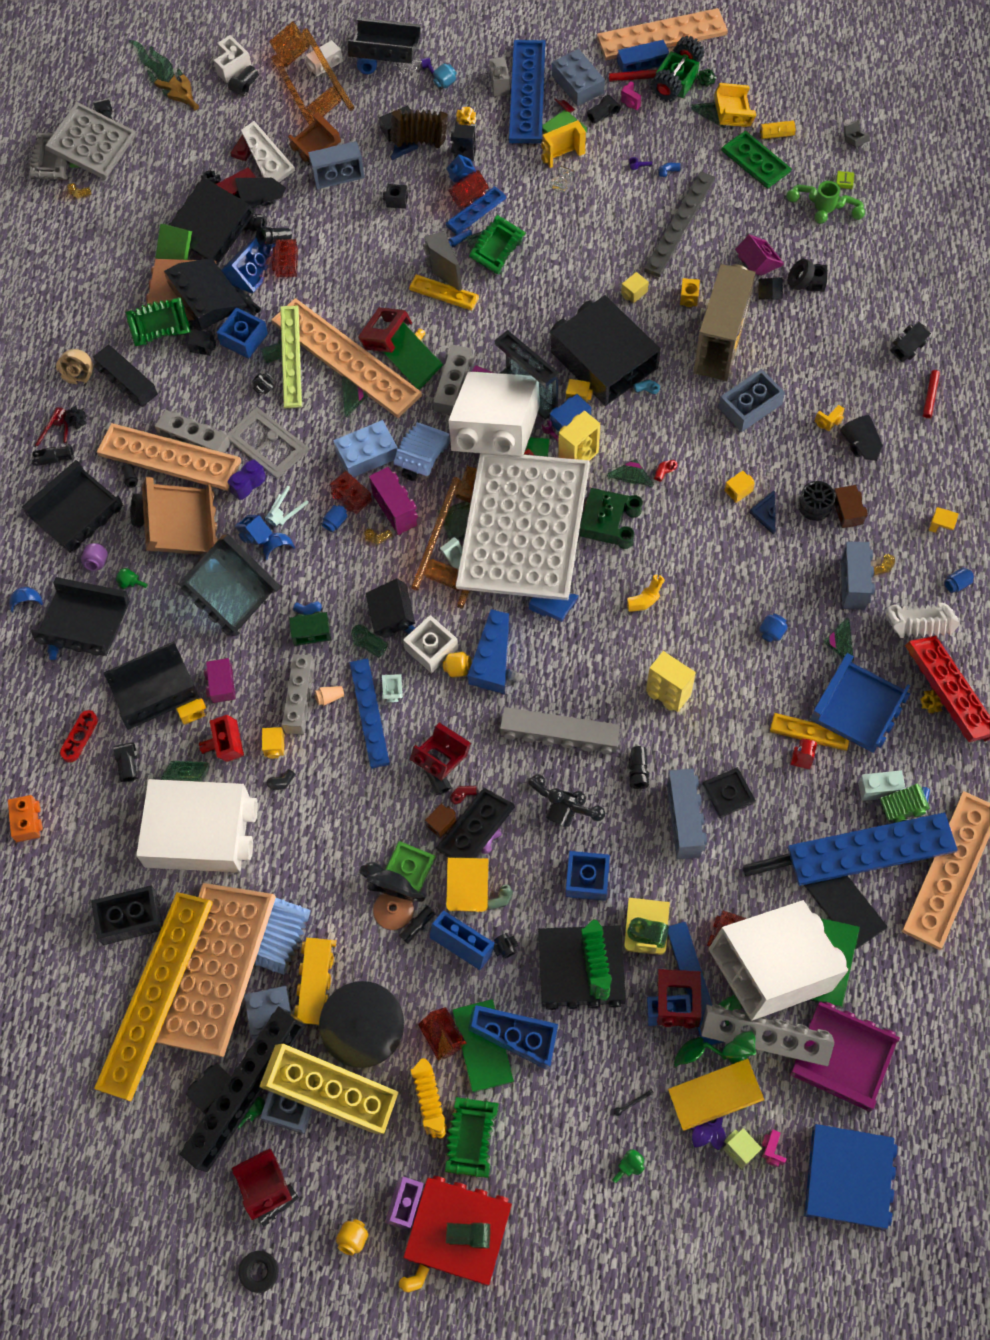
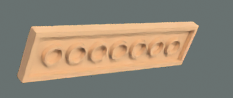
M716 8L598 33L597 39L605 60L616 59L618 50L659 40H664L668 48L676 46L683 36H692L693 40L696 38L698 39L697 41L727 35L728 30L719 9Z
M111 423L97 450L98 456L204 485L210 483L212 487L226 491L229 489V478L237 472L241 463V458L238 456Z
M965 791L962 792L949 822L958 851L933 858L902 929L903 933L938 950L943 948L990 837V803Z

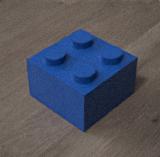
M236 307L219 328L217 335L220 345L249 359L268 335L265 321Z
M569 851L565 897L606 901L610 855Z

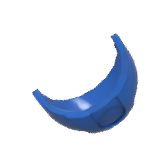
M284 533L271 534L269 536L270 539L263 544V554L266 560H268L270 552L278 546L290 545L295 549L291 538Z
M30 587L16 589L9 599L12 613H14V606L23 601H36L43 605L41 595Z

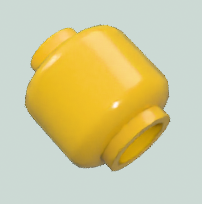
M465 652L449 653L446 656V660L443 661L444 672H447L452 678L467 676L472 665L471 657L467 656Z
M357 1219L343 1223L336 1237V1243L341 1252L353 1256L362 1251L368 1238V1231L364 1228L365 1224Z

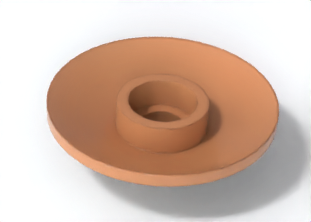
M384 893L377 898L373 907L375 920L381 927L388 930H398L405 927L412 919L414 913L412 900L400 899ZM395 905L397 908L395 911H390V906Z

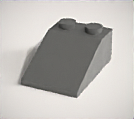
M444 231L424 236L425 244H423L425 255L427 254V257H425L426 266L431 268L434 275L458 291H461L460 266Z

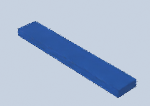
M682 922L668 926L667 934L678 969L701 971L700 1026L697 1027L699 1036L704 1039V1042L712 1046L724 1043V1041L701 1035L700 1028L706 1005L712 1006V1002L687 923ZM685 988L686 995H690V1005L692 1011V990L691 988Z

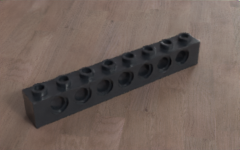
M278 1006L272 1013L269 1021L259 1032L257 1039L247 1050L239 1066L235 1068L227 1084L223 1086L220 1094L214 1103L211 1104L208 1112L202 1121L199 1122L190 1139L184 1144V1148L179 1155L195 1169L208 1173L262 1092L263 1088L259 1086L275 1045L285 1044L292 1047L306 1026L303 1021L290 1011Z

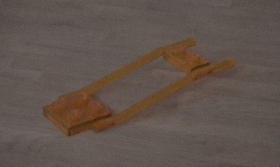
M292 21L269 41L277 54L272 56L271 59L309 125L314 122L313 115L316 112L324 116L342 100L349 111L355 108L308 28L301 32L297 24ZM311 45L330 78L333 87L331 86L309 104L306 109L284 67L289 66L309 49Z
M467 465L462 480L458 477H453L411 586L413 590L417 591L419 589L423 576L455 590H462L456 588L459 569L434 559L430 560L454 495L458 499L471 503L477 469ZM462 590L457 603L458 608H464L470 590Z

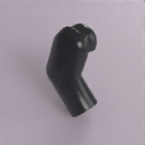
M288 769L283 777H270L266 784L272 790L286 789L296 774Z

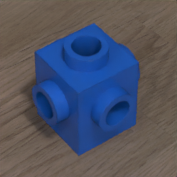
M459 154L446 168L449 178L453 182L465 184L476 171L471 160Z

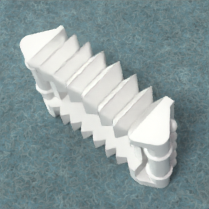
M938 603L937 607L932 604V607L927 604L926 609L923 605L920 609L916 605L914 609L910 605L908 609L906 606L901 608L899 605H892L885 609L887 620H889L895 633H898L900 638H904L905 634L909 638L911 634L916 638L918 634L923 638L926 634L932 637L933 633L938 637L939 633L945 636L946 632L952 636V633L960 625L953 610L944 603Z

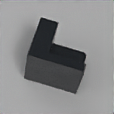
M783 277L758 279L759 300L782 299Z

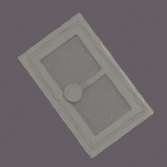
M258 407L227 433L229 441L252 460L255 459L263 466L264 470L277 480L310 450L309 447Z

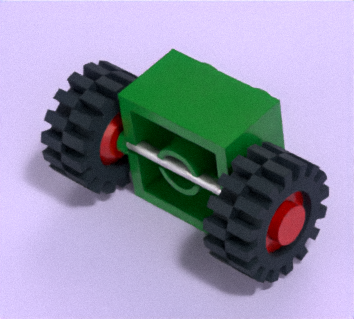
M683 36L673 49L674 52L670 51L650 83V88L653 90L652 93H656L655 97L658 98L659 96L660 100L664 99L665 102H668V100L672 102L677 96L680 98L685 97L697 79L699 62L705 53L704 46H701V42H697L698 39L695 38L693 40L692 36Z

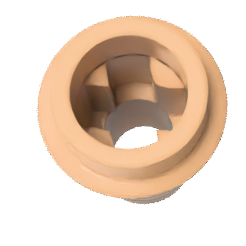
M342 686L319 687L318 690L314 691L318 705L325 706L344 697Z

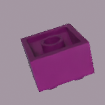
M750 234L735 249L739 254L738 258L748 266L747 269L756 272L755 274L759 276L784 265L783 261L766 240Z

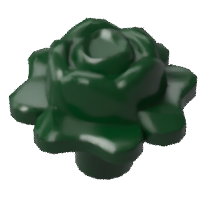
M706 68L703 71H699L697 79L701 85L708 87L711 84H715L717 77L714 75L713 70Z

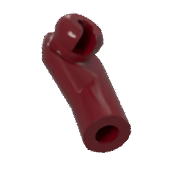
M476 785L458 786L450 796L451 802L457 805L467 795H477Z

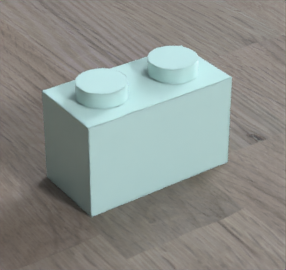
M902 770L862 774L858 782L862 801L880 799L905 788Z

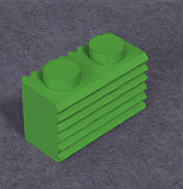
M919 784L880 798L887 819L891 823L906 821V818L913 815L914 817H920L926 814V810L930 809L922 787Z

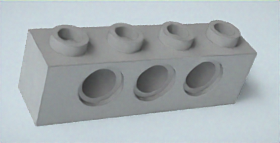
M451 344L433 401L435 412L451 415L466 375L470 372L469 368L474 365L475 356H472V348Z
M165 409L155 425L158 435L223 453H225L230 445L228 434L224 431L215 430L207 424H200L194 419L183 417L175 411L171 412Z
M293 654L282 722L285 733L301 735L305 733L315 669L312 655Z

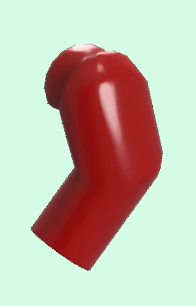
M668 460L660 463L654 480L662 482L665 474L677 468V462L675 460Z

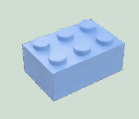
M383 420L333 440L335 451L350 479L394 461L398 450Z

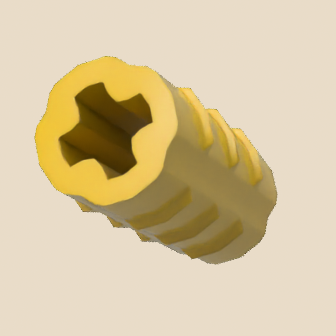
M794 120L760 125L761 139L795 136Z

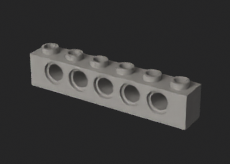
M717 1004L712 1006L706 1005L700 1028L703 1037L730 1043L740 1033L747 1032L741 1029L743 1026L749 1025L752 1027L749 1031L753 1032L756 1038L755 1049L824 1066L829 1065L835 1042L832 1034L826 1030L818 1029L815 1031L805 1025L797 1024L794 1026L780 1019L775 1021L769 1020L765 1016L751 1021L749 1016L742 1010L734 1009L731 1011ZM724 1020L731 1022L728 1026H721L720 1023ZM764 1031H772L770 1036L762 1035ZM788 1035L793 1036L791 1041L783 1040ZM809 1040L814 1041V1044L811 1046L804 1045Z

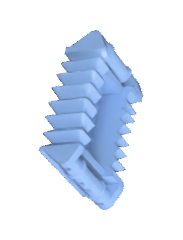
M417 422L416 427L413 426V430H409V434L406 433V437H403V441H401L394 459V465L400 466L402 469L411 470L417 474L430 475L436 458L450 444V433Z
M275 898L254 963L255 966H261L272 970V972L284 975L288 969L286 962H292L290 956H295L294 950L299 949L296 943L302 942L299 936L304 935L302 928H306L303 922L308 921L311 910L303 908L301 905L298 906L286 902L284 899Z

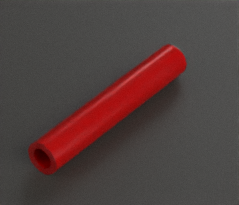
M657 69L609 73V82L654 78Z
M938 370L931 371L923 410V417L929 419L932 417L940 375Z

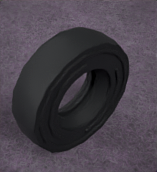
M808 259L798 260L788 274L787 281L789 286L795 290L804 289L813 278L814 264Z
M138 493L133 494L130 505V518L133 526H143L144 524L142 494Z
M256 1250L243 1258L239 1265L238 1275L245 1289L254 1293H262L269 1290L275 1284L279 1268L277 1261L271 1254L266 1251ZM255 1263H263L267 1268V1274L262 1280L255 1281L250 1275V1269Z

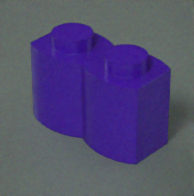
M255 459L248 461L241 471L234 473L229 478L228 485L231 493L239 500L249 496L252 490L260 486L266 479L263 466Z

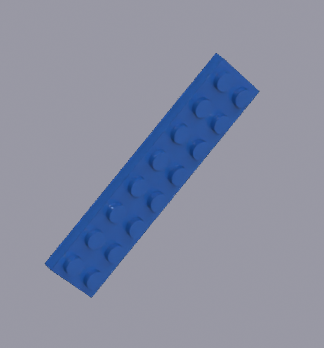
M514 40L509 143H542L546 40Z
M945 812L788 845L787 847L799 886L952 854L958 851Z

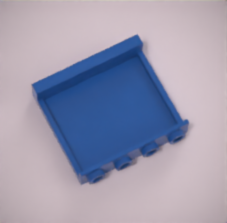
M847 653L814 709L810 720L874 753L877 747L881 748L886 740V737L883 736L884 733H890L894 722H892L893 717L898 718L903 709L899 707L901 702L905 704L909 698L910 693L907 691L910 685L908 684L905 690L851 663L854 656Z
M815 1124L812 1127L804 1216L881 1228L883 1231L888 1229V1226L892 1224V1212H889V1207L894 1199V1189H891V1180H894L896 1175V1167H893V1158L897 1156V1144H894L895 1138Z

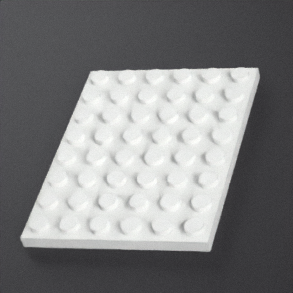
M480 453L456 588L568 601L590 466L589 460Z

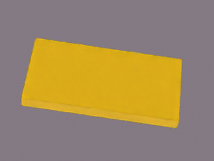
M749 1059L668 1089L683 1131L764 1101Z

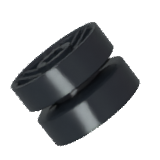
M812 481L806 484L802 489L798 503L800 513L812 521H820L827 518L835 501V492L829 484L822 481Z

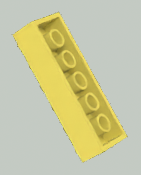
M285 1044L275 1045L259 1086L374 1134L385 1133L398 1095L396 1090Z

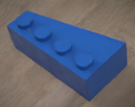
M490 610L468 673L469 685L505 694L509 637L508 613Z
M475 1005L471 1013L469 1031L545 1070L551 1067L558 1024Z

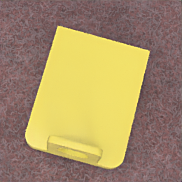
M637 898L628 899L625 950L663 955L666 952L670 902Z

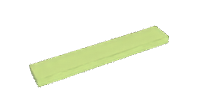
M298 305L280 306L284 409L302 408Z

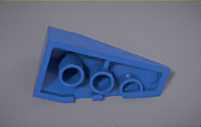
M255 236L221 271L232 286L249 293H254L264 280L262 273L263 270L268 268L266 261L268 257L272 256L276 243L260 245Z

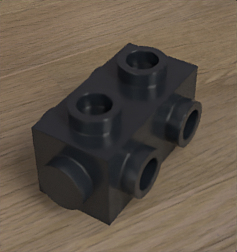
M919 321L914 325H908L903 331L905 334L902 337L899 335L892 342L894 346L890 351L901 362L907 358L911 360L917 354L915 350L918 347L921 349L928 342L927 338L931 333Z

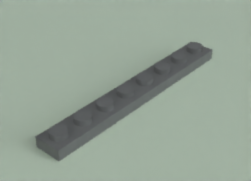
M699 172L645 266L644 272L657 277L662 275L712 187L715 176Z

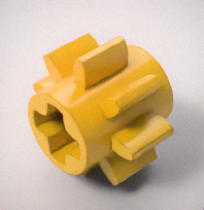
M462 107L461 110H457L456 122L459 125L470 126V124H475L476 112L470 107Z
M933 689L931 691H924L925 695L920 698L921 708L928 709L929 714L941 712L943 704Z

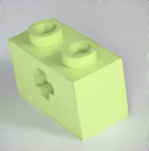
M743 1128L740 1132L735 1129L724 1141L726 1146L723 1150L742 1169L762 1148Z

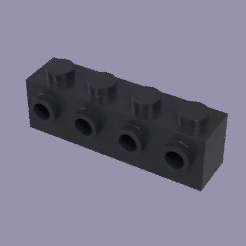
M109 344L93 356L96 363L94 365L100 373L106 374V378L111 383H116L122 393L126 392L134 404L138 403L143 407L158 395L155 385Z

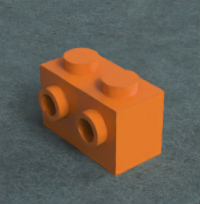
M32 795L8 799L11 837L16 842L40 838V831L43 830L41 819H38V813L41 812L39 801H36Z

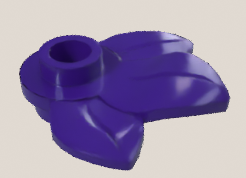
M723 1117L716 1118L715 1123L706 1122L690 1128L693 1130L692 1143L695 1148L704 1146L709 1142L716 1150L722 1148L726 1139V1133L722 1128Z

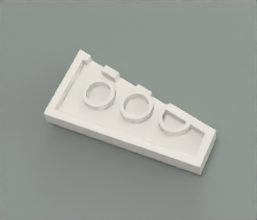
M255 121L241 130L263 178L272 177L280 182L295 171V167Z

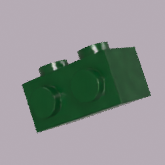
M315 612L310 615L299 614L289 618L291 638L294 646L332 640L327 612Z

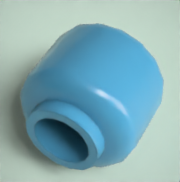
M443 63L433 72V82L438 88L441 86L446 89L455 82L457 73L450 64Z

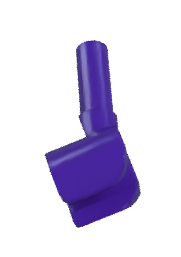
M430 58L421 59L422 68H428L433 75L434 69L431 66Z
M636 157L629 159L632 170L642 166H652V161L638 162Z

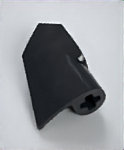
M272 177L235 179L241 200L248 203L251 207L272 205L275 203V200L283 197L286 190L285 186Z
M870 415L858 417L844 424L840 432L850 443V449L856 457L863 456L866 460L877 461L883 444Z

